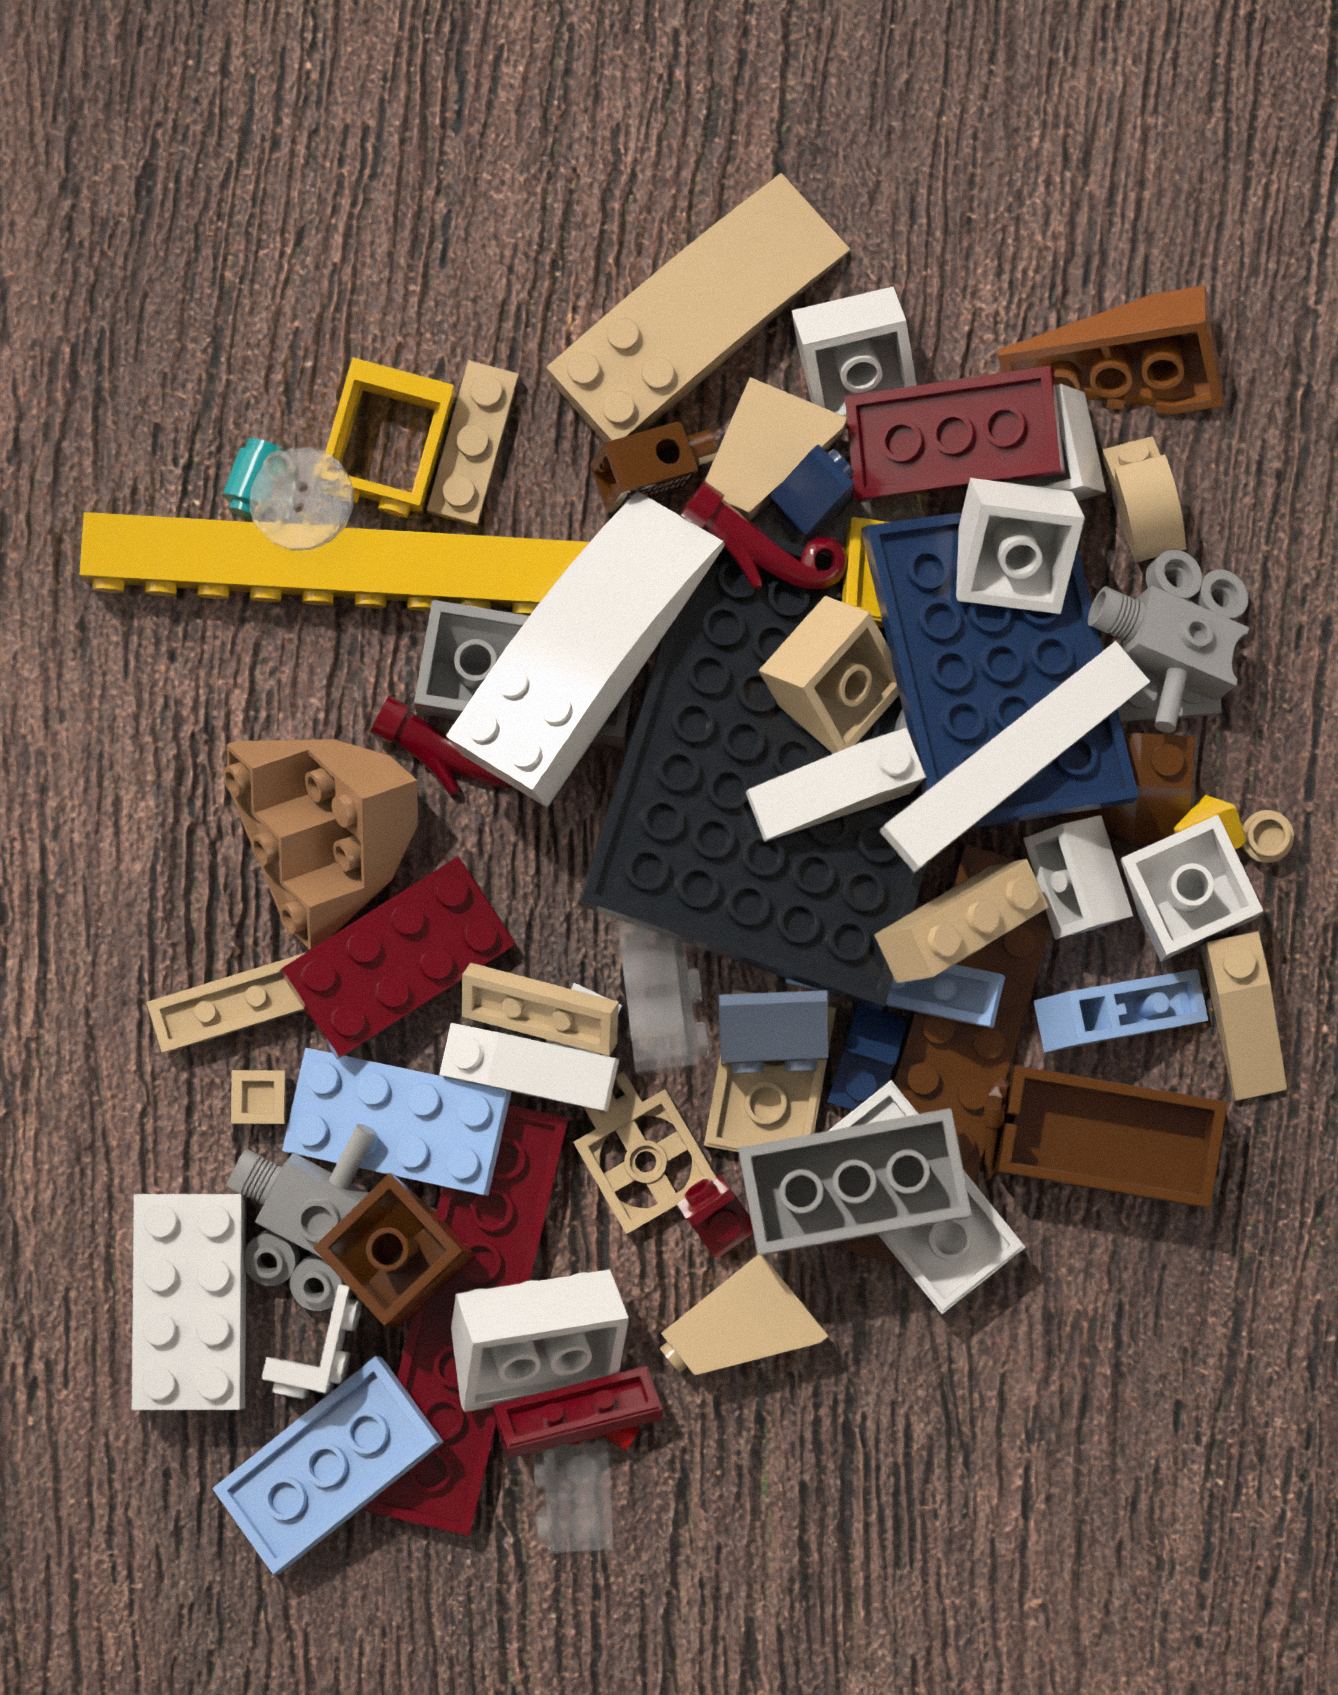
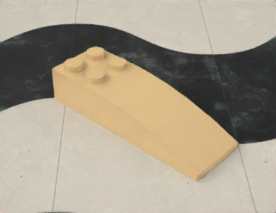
M780 173L662 266L546 367L548 380L604 442L646 431L850 252V248L787 178Z

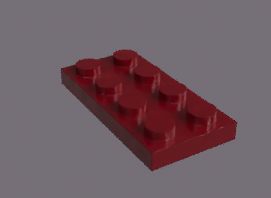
M1051 366L845 396L851 467L854 471L852 474L854 498L859 503L966 488L969 485L970 478L1008 482L1065 473L1055 370Z
M457 856L280 969V973L338 1060L461 981L462 974L470 963L484 966L516 944L459 856Z

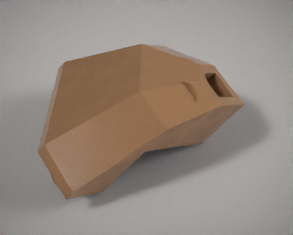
M335 739L234 741L226 744L227 766L223 770L226 787L233 798L251 842L253 853L260 864L280 913L284 928L289 934H294L311 950L333 936L393 879L418 826L417 780L390 755Z

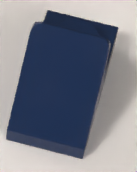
M857 1003L829 1093L828 1104L853 1111L889 1082L893 1067L897 1061L908 1017L883 1009L879 1011Z

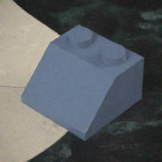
M827 991L719 995L721 1064H732V1074L764 1072V1063L785 1062V1071L788 1072L817 1070V1060L828 1059Z

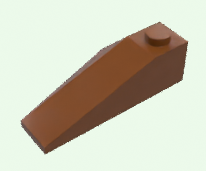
M1205 285L1151 294L998 349V359L1002 373L1051 366L1055 370L1056 385L1063 384L1085 392L1086 400L1106 401V408L1123 409L1125 403L1154 406V413L1178 414L1224 406L1215 330Z

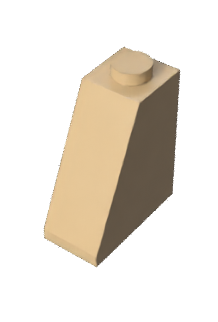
M750 377L705 481L725 495L723 499L748 521H751L769 505L770 495L817 444L827 452L842 439L846 430L847 417Z
M756 1255L661 1332L667 1342L660 1347V1350L679 1373L688 1367L694 1375L818 1344L826 1339L828 1335L764 1256Z

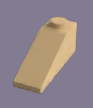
M1259 931L1206 942L1200 946V951L1234 1101L1287 1090L1271 984Z

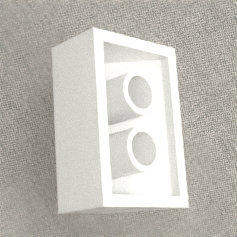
M611 1271L580 1272L572 1276L541 1281L531 1280L516 1285L491 1289H475L470 1292L456 1294L451 1332L463 1412L491 1408L495 1404L619 1373L628 1315Z

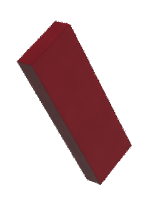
M647 1366L493 1405L494 1418L508 1459L663 1419V1408Z

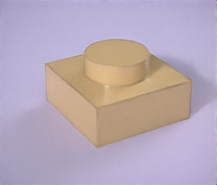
M232 1070L231 1124H286L287 1071Z

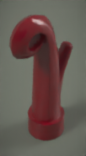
M705 480L697 488L680 513L683 518L700 528L703 527L710 534L725 543V549L741 567L754 589L762 587V579L756 564L793 585L807 589H826L838 583L847 570L848 556L844 547L837 540L830 537H817L811 540L805 547L800 562L775 544L723 499L725 495ZM817 552H825L830 556L831 565L828 570L817 571L815 565Z
M391 696L387 697L369 733L390 744L394 742L410 752L437 777L450 795L454 796L459 793V787L450 770L491 786L513 787L464 757L446 737L445 733L409 711V705Z

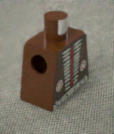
M674 422L603 443L589 466L606 513L609 514L620 510L637 491L651 499L688 485L697 473L698 465L714 461L718 447L709 429L686 436L682 424ZM658 457L665 460L666 463H663Z

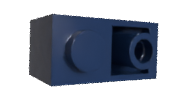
M817 444L770 495L769 505L805 543L851 501L854 482L850 476L854 471L836 450L832 449L827 454Z

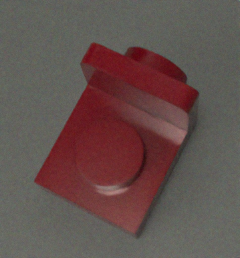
M721 1174L713 1180L706 1178L694 1184L685 1193V1199L677 1204L686 1220L694 1228L715 1259L754 1233L751 1216Z

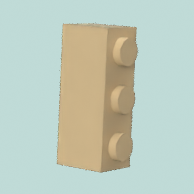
M1028 860L1013 861L987 867L876 933L875 937L896 983L931 978L1048 908V905Z

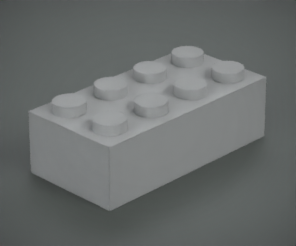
M951 1108L738 1148L757 1253L760 1256L972 1217Z

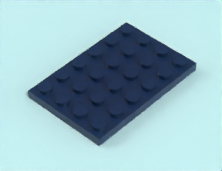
M962 513L867 525L862 531L887 644L891 650V661L908 733L926 776L920 783L923 794L1103 651L1098 629L1088 625V615L1092 604L1078 547L1061 613L1057 614L957 600L958 533ZM1118 710L1114 711L970 828L1126 805L1135 802L1139 795Z

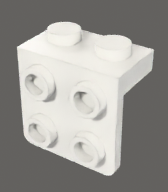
M341 1284L338 1286L320 1367L279 1358H266L262 1379L274 1381L272 1392L304 1399L308 1398L309 1389L328 1393L333 1391L334 1383L342 1384L345 1381L351 1353L342 1351L346 1330L356 1331L362 1307V1301L354 1299L355 1293L348 1286Z

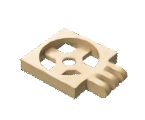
M622 1071L616 1075L615 1079L618 1087L625 1095L615 1099L612 1093L608 1112L584 1107L596 1129L573 1143L625 1233L628 1234L683 1201L685 1193L697 1182L706 1178L713 1180L716 1176L666 1090L664 1089L642 1102L627 1075ZM639 1116L658 1117L673 1124L677 1131L655 1143L645 1140L634 1119ZM616 1131L627 1150L625 1161L603 1173L600 1168L601 1149L607 1136ZM688 1150L692 1156L691 1174L684 1189L676 1193L664 1171L667 1161ZM643 1151L651 1152L656 1158V1166L650 1172H642L635 1165L637 1155ZM636 1180L647 1184L658 1204L651 1208L633 1207L620 1201L614 1192Z

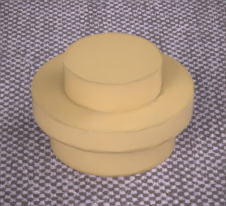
M1262 810L1256 812L1242 826L1247 839L1242 847L1246 854L1255 861L1261 863L1276 862L1285 857L1292 848L1294 841L1292 825L1285 816L1276 811Z

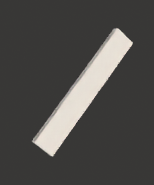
M1115 641L884 825L880 832L910 868L916 872L1136 695L1150 680Z

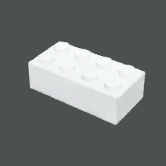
M134 1194L132 1410H240L245 1408L246 1270L244 1268V1250L246 1248L247 1197L243 1194Z

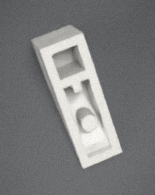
M904 728L856 744L748 789L746 795L764 842L908 795L926 776L908 730Z
M451 1023L439 1075L504 1089L514 1093L608 1112L619 1059Z

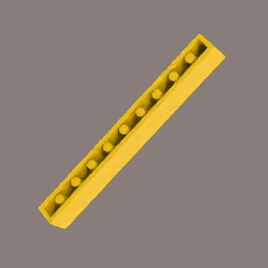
M84 512L79 575L85 582L93 583L92 590L106 593H123L124 585L145 586L146 594L157 596H175L177 588L198 589L197 596L208 599H228L229 591L250 592V600L260 602H281L282 594L303 595L302 602L312 605H333L334 597L355 598V606L386 608V600L407 601V609L430 612L432 600L485 609H491V606L512 608V613L530 616L566 569L590 542Z

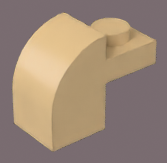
M1153 436L1102 449L1104 465L1118 497L1122 530L1135 562L1158 557L1163 552L1171 549L1186 550L1183 516L1174 478L1166 455H1160Z

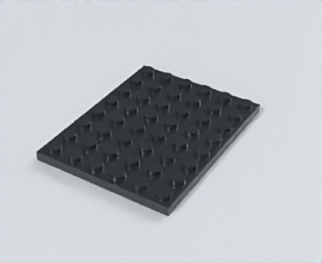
M765 534L775 544L801 562L804 547ZM723 547L661 640L577 905L880 1011L886 1005L894 977L876 940L875 934L913 912L927 866L926 863L914 872L880 830L923 795L921 784L908 795L764 842L746 791L830 756L833 753L777 704L759 669L824 596L842 602L843 577L838 583L826 589H807L793 585L756 564L762 579V587L754 589L741 567ZM820 553L816 554L815 565L817 571L830 568V557ZM878 627L887 643L884 628ZM900 695L896 697L856 744L895 732L898 716L903 709Z

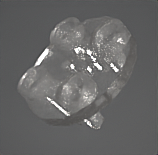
M312 447L290 448L286 451L270 453L265 458L263 467L258 471L250 489V512L254 525L274 545L291 551L314 550L331 542L346 527L354 508V488L346 469L329 453ZM302 486H308L305 492H300ZM298 506H303V510L300 513H297L296 508Z

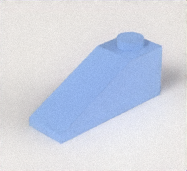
M1198 969L1068 991L1034 1000L1044 1053L1208 1021Z

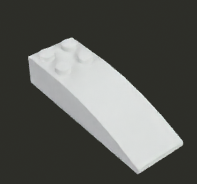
M637 491L598 532L538 604L502 653L446 737L464 757L545 807H548L725 546V543Z

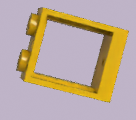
M352 357L318 476L321 486L329 488L327 495L353 504L358 503L359 497L379 502L378 510L398 517L407 518L410 511L422 514L456 397L454 385ZM362 391L435 410L412 492L339 473Z

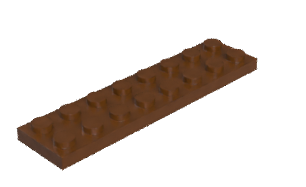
M966 844L952 888L989 866L1019 860ZM1046 909L955 963L960 966L1002 974L1005 977L994 1028L914 1012L893 1081L918 1114L951 1108L962 1168L973 1183H975L985 1150L986 1126L983 1124L985 1102L988 1100V1093L993 1087L994 1082L1001 1077L1006 1080L1051 930ZM878 1234L845 1241L844 1250L903 1267Z

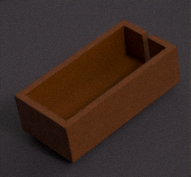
M1018 1065L1011 1068L1005 1115L1013 1116L1014 1120L1013 1124L1006 1123L1001 1128L995 1173L1198 1208H1211L1227 1101Z

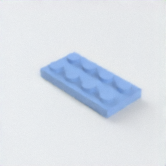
M305 1047L282 1151L337 1163L357 1124H363L373 1129L376 1134L359 1168L385 1174L392 1173L398 1177L489 1196L511 1091L343 1056L337 1060L333 1053Z
M375 1356L212 1489L272 1574H281L440 1446L443 1441L384 1359Z

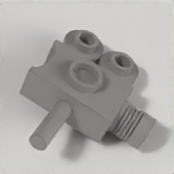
M1176 549L1163 552L1151 562L1146 571L1148 589L1139 597L1134 599L1111 588L1103 587L1095 597L1088 615L1089 626L1124 640L1122 649L1138 668L1165 679L1154 726L1159 731L1167 733L1174 732L1176 729L1185 688L1218 701L1236 686L1237 678L1232 670L1233 652L1236 643L1245 637L1249 630V627L1234 621L1246 610L1248 605V592L1241 579L1227 570H1214L1202 578L1201 569L1195 559L1186 552ZM1167 578H1169L1172 581L1173 585L1169 583Z
M363 1124L356 1125L332 1173L295 1153L281 1167L264 1157L261 1158L260 1155L253 1151L245 1149L235 1165L226 1186L263 1205L255 1222L267 1228V1230L255 1235L244 1250V1268L254 1281L266 1286H275L285 1282L291 1276V1293L301 1306L313 1311H322L334 1305L339 1284L346 1285V1283L313 1247L369 1193L351 1182L376 1134L373 1129ZM297 1245L314 1254L304 1258L299 1263L300 1254ZM270 1253L274 1255L277 1260V1267L270 1268L265 1266L261 1260V1254ZM317 1278L321 1280L324 1285V1291L320 1293L312 1291L308 1286V1279Z

